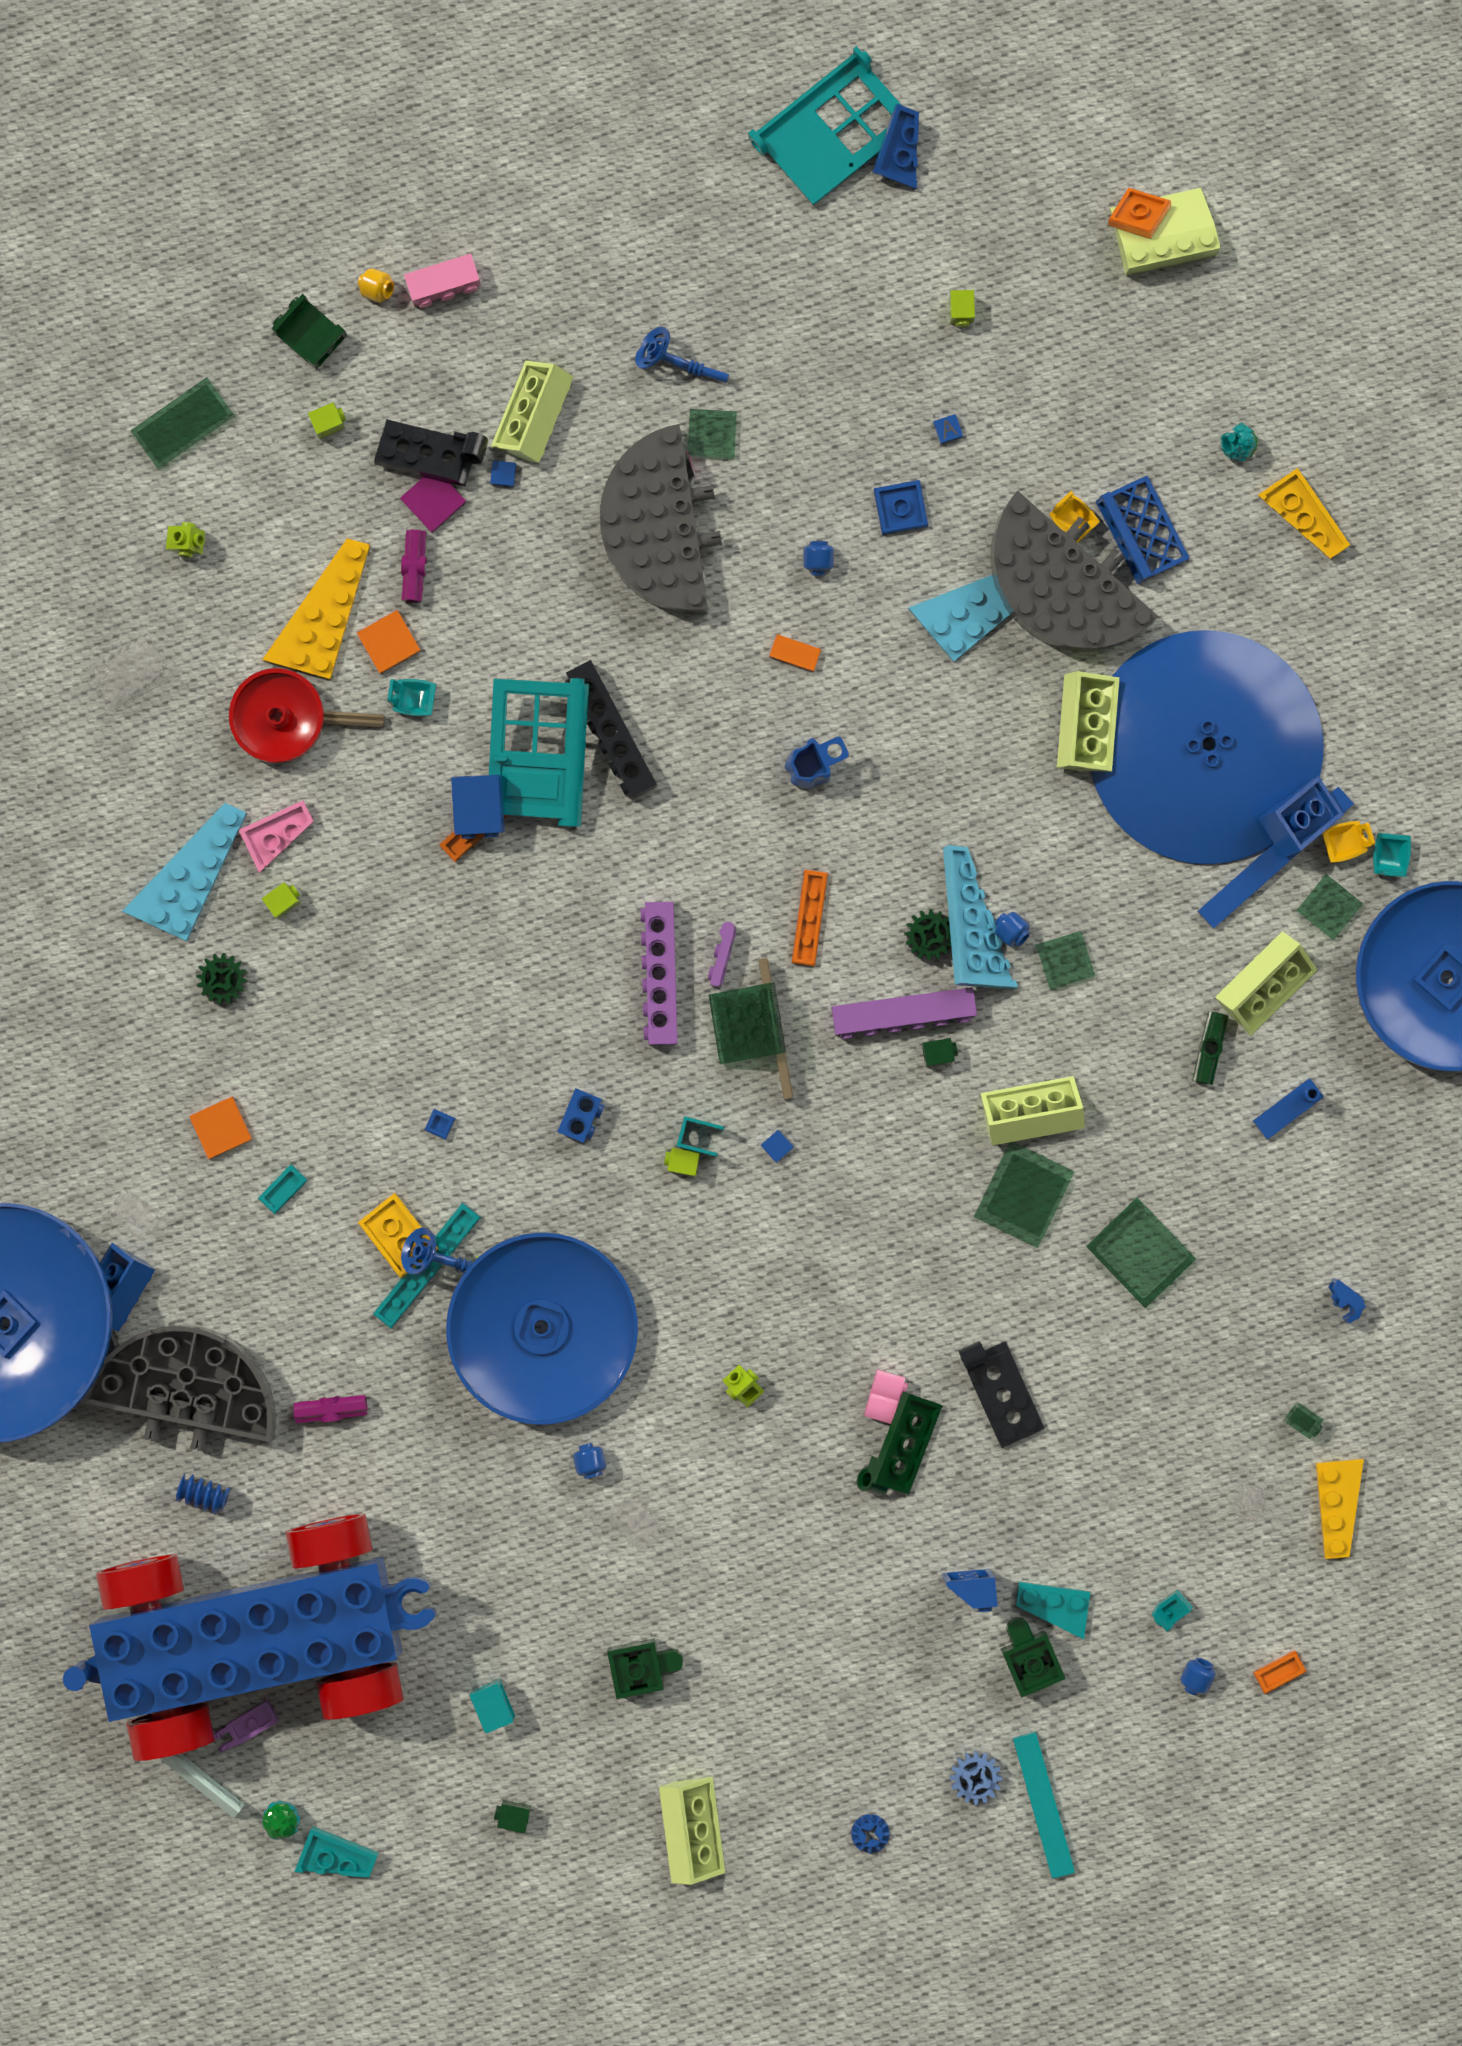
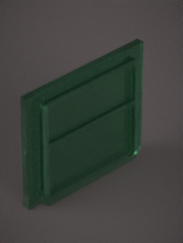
M1009 1142L974 1218L1038 1248L1075 1171L1015 1142Z
M1137 1197L1085 1246L1144 1308L1153 1302L1196 1260Z

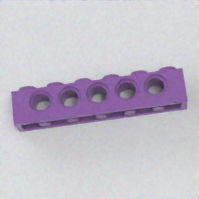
M645 902V908H641V922H645L646 932H641V945L646 946V955H642V969H647V979H642L643 993H647V1002L643 1003V1017H648V1026H644V1040H649V1045H678L674 902ZM656 920L662 921L665 925L660 933H655L651 930V924ZM655 944H662L665 947V952L662 956H654L651 950ZM657 967H661L666 971V975L662 980H656L652 977V972ZM657 991H663L666 994V1000L662 1004H657L653 1001V995ZM659 1014L667 1018L666 1025L661 1028L656 1027L653 1023L655 1016Z

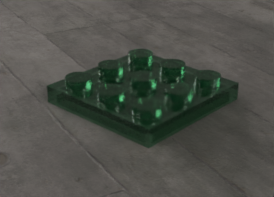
M775 982L708 994L720 1064L786 1053Z

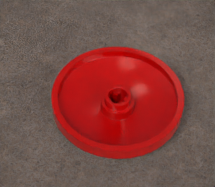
M271 668L256 672L239 685L231 699L229 707L231 732L239 746L258 760L268 763H285L298 759L315 745L322 732L324 724L322 700L314 686L306 678L294 671Z

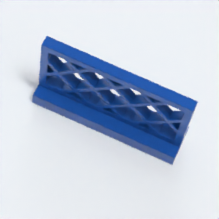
M1148 475L1112 492H1107L1095 501L1114 540L1124 555L1137 585L1190 559ZM1142 483L1145 484L1148 490L1146 498L1134 494L1136 487ZM1119 494L1129 497L1126 508L1119 506L1114 497ZM1132 499L1144 503L1142 513L1130 510ZM1148 505L1157 507L1159 511L1157 519L1145 515ZM1128 514L1140 518L1137 528L1128 526L1126 522ZM1143 520L1155 524L1152 534L1140 530ZM1159 525L1168 529L1169 536L1167 540L1155 536ZM1138 535L1150 539L1147 549L1138 546L1136 542ZM1154 541L1165 544L1163 555L1151 551ZM1169 546L1177 548L1182 557L1176 560L1166 557ZM1149 556L1161 560L1159 568L1151 571L1147 563Z

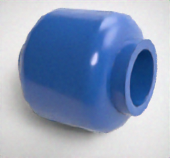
M809 541V545L803 549L804 568L811 570V575H825V570L833 568L834 548L828 545V541Z
M1011 912L1007 915L1003 913L995 921L997 925L995 929L996 936L1010 947L1021 946L1030 936L1029 923L1016 912Z
M593 1443L579 1446L580 1451L573 1454L577 1474L584 1476V1479L603 1475L602 1471L607 1467L603 1449L598 1446L593 1447Z
M1197 1657L1195 1660L1187 1662L1180 1680L1185 1686V1691L1196 1696L1198 1693L1204 1694L1209 1691L1216 1673L1209 1661Z

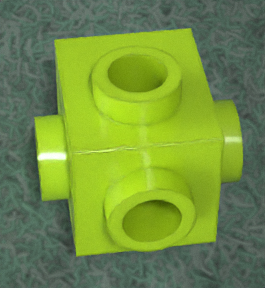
M182 522V526H168L166 550L175 552L178 556L184 558H192L193 554H203L205 531L196 528V524Z
M740 1364L722 1380L728 1387L725 1390L726 1393L734 1401L739 1399L747 1408L765 1392L756 1382L759 1377L750 1368L746 1371Z

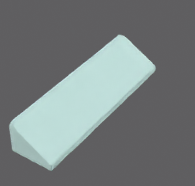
M177 1754L160 1758L161 1761L232 1818H235L244 1807L240 1800L184 1755Z

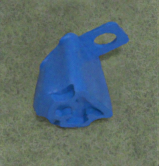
M835 737L820 745L814 738H810L804 745L792 750L784 767L790 773L793 785L812 789L818 785L828 783L831 779L829 766L847 759L849 752L841 737ZM837 744L841 747L842 753L839 757L833 758L829 756L828 747L830 745Z

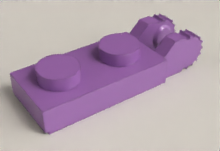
M730 921L724 922L721 926L719 934L722 937L721 944L717 943L714 957L717 960L715 967L711 966L708 973L710 985L719 989L722 988L737 930L735 929L736 926Z
M264 1701L214 1733L215 1739H219L227 1732L233 1738L218 1748L220 1753L235 1745L242 1744L280 1721L270 1701Z

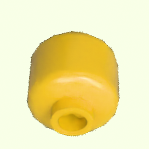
M370 268L360 275L358 287L362 297L381 303L392 296L394 282L388 273Z

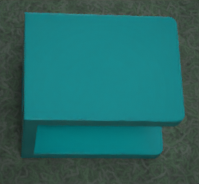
M684 1116L677 1147L717 1157L718 1153L681 1144L687 1121L724 1130L725 1126Z
M501 1679L471 1690L469 1696L484 1733L487 1734L513 1723L515 1713Z

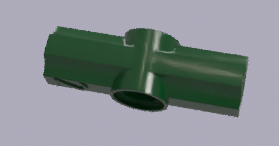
M1208 1011L1202 1039L1198 1048L1199 1052L1192 1081L1213 1085L1219 1056L1223 1050L1222 1043L1228 1015ZM1207 1042H1212L1216 1046V1051L1213 1055L1205 1051Z

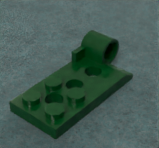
M903 1391L878 1458L872 1456L868 1467L860 1470L856 1480L857 1487L861 1491L877 1496H883L888 1489L909 1495L943 1405ZM917 1416V1422L912 1425L913 1418ZM907 1438H909V1443L904 1448V1442ZM898 1461H900V1466L895 1471V1465Z

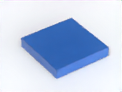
M920 480L873 489L882 535L928 527Z

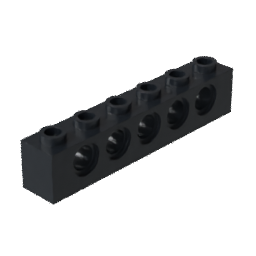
M589 660L566 672L568 679L565 680V683H570V678L585 679L584 684H590L594 687V692L588 695L587 715L590 720L587 721V725L592 734H598L601 741L597 744L603 755L608 754L612 760L608 764L614 776L619 774L623 783L619 785L625 797L630 795L633 800L656 788L657 783L592 661ZM596 705H602L605 707V712L601 716H595L592 713V709ZM606 726H614L616 733L611 737H607L603 734V730ZM619 746L627 749V754L621 758L614 755V750ZM635 767L638 770V775L635 778L626 777L625 771L627 768Z

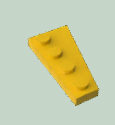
M1298 468L1258 494L1265 503L1329 559H1332L1350 546Z
M1364 1459L1315 1463L1325 1559L1350 1557Z

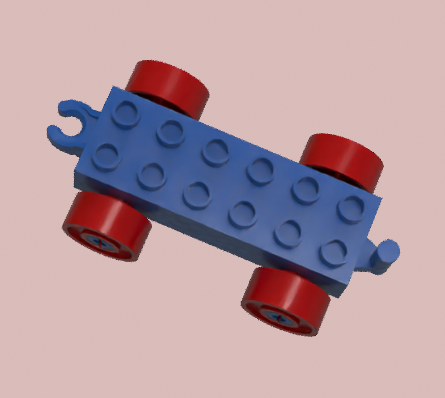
M366 1513L336 1517L285 1531L292 1568H306L318 1565V1571L161 1604L160 1599L184 1591L177 1554L161 1555L120 1564L96 1572L102 1607L104 1610L129 1606L130 1611L101 1617L89 1625L95 1655L68 1668L63 1675V1683L71 1691L83 1689L82 1687L88 1682L101 1684L108 1722L139 1716L126 1723L134 1761L169 1757L192 1751L214 1742L215 1737L208 1703L200 1702L328 1675L316 1681L323 1719H342L375 1712L394 1706L404 1700L397 1663L389 1662L397 1660L403 1652L399 1629L417 1630L427 1626L436 1616V1609L428 1607L417 1614H410L404 1610L402 1600L410 1592L426 1593L431 1587L430 1582L421 1577H407L398 1583L389 1584L384 1557L350 1563L349 1558L373 1550Z

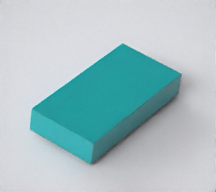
M290 1164L258 1199L275 1215L308 1180Z

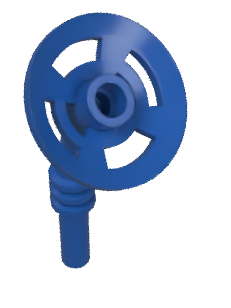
M657 327L649 332L643 339L640 349L636 352L635 362L641 369H648L662 360L682 368L688 374L692 373L694 376L697 374L698 377L705 376L727 383L729 379L728 373L705 367L704 363H695L694 360L687 361L668 353L667 347L670 341V332L665 327Z
M426 1228L414 1230L406 1239L401 1253L402 1266L407 1273L412 1275L424 1272L432 1261L453 1267L455 1271L460 1269L461 1273L466 1271L472 1264L471 1260L467 1262V1259L462 1260L461 1257L456 1259L437 1253L435 1236L431 1230ZM427 1235L430 1237V1240L422 1238L421 1236ZM415 1242L416 1246L413 1249V1257H410V1251ZM412 1265H416V1266H419V1267H421V1268H420V1269H414V1268L412 1267Z

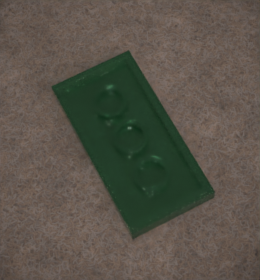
M206 377L130 431L159 470L232 419L234 414Z

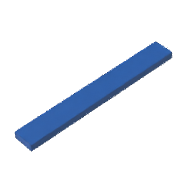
M1339 786L1330 793L1343 813L1354 805ZM1272 844L1197 912L1214 929L1299 852L1283 858L1275 844Z

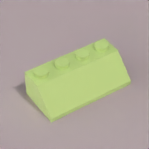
M525 361L491 447L523 460L539 463L544 454L548 439L553 432L557 417L561 412L565 397L570 390L574 376L555 364Z
M1080 671L1064 674L1057 768L1076 771H1112L1119 677Z
M1282 931L1215 998L1222 1008L1251 1036L1318 970L1301 944Z
M1074 1076L981 1093L987 1131L992 1146L1085 1129L1084 1109Z
M713 1777L676 1781L659 1786L671 1883L692 1885L725 1873Z

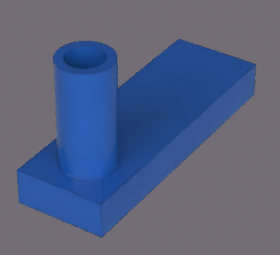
M1308 1078L1252 1121L1266 1140H1268L1324 1096L1312 1080Z

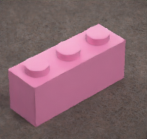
M471 253L404 274L414 307L419 305L420 308L432 305V301L437 299L442 301L453 299L455 294L464 292V294L473 293L477 290V287L481 286Z

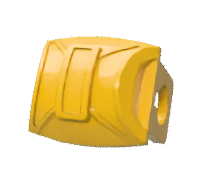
M1072 491L1061 499L1049 514L1053 522L1065 532H1067L1078 517L1084 519L1078 527L1079 529L1085 522L1090 525V528L1076 541L1077 543L1100 522L1094 512L1081 499L1075 496Z
M1360 821L1344 822L1331 826L1322 833L1330 863L1355 858L1367 852V847L1375 845L1368 822L1360 824ZM1365 831L1367 832L1368 840L1364 837Z

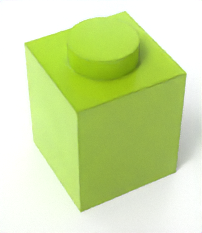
M950 290V324H955L956 327H968L970 323H974V290Z
M334 402L308 413L319 439L345 429L343 422L346 421V417L342 408H336Z
M285 882L261 898L276 919L281 918L301 903L298 899L301 895L293 884L288 886Z
M672 1147L671 1152L666 1151L664 1165L668 1166L667 1171L696 1176L700 1153Z

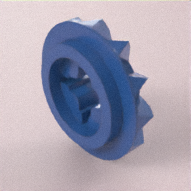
M866 1814L859 1817L854 1822L851 1830L854 1845L860 1851L869 1854L880 1852L887 1845L890 1836L885 1820L874 1814ZM876 1825L874 1833L878 1839L870 1838L865 1843L866 1834L862 1829L870 1831Z

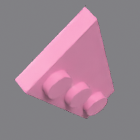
M302 800L239 829L258 872L260 873L314 820L305 801Z

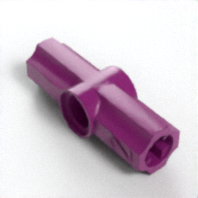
M417 529L406 530L405 554L402 556L401 575L403 576L401 600L403 602L422 603L424 578H426L425 564H427V557H425L426 531Z
M366 1394L340 1397L339 1395L329 1398L322 1397L319 1400L300 1401L294 1403L293 1409L296 1423L320 1420L321 1422L342 1420L346 1417L368 1415Z

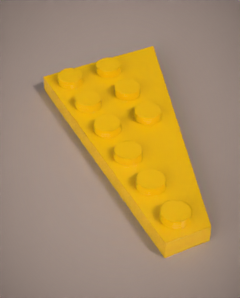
M349 538L345 540L262 659L263 661L331 680L369 553L370 544Z

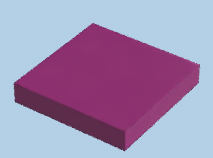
M428 477L421 478L400 497V500L431 533L437 530L466 503V500L450 483Z

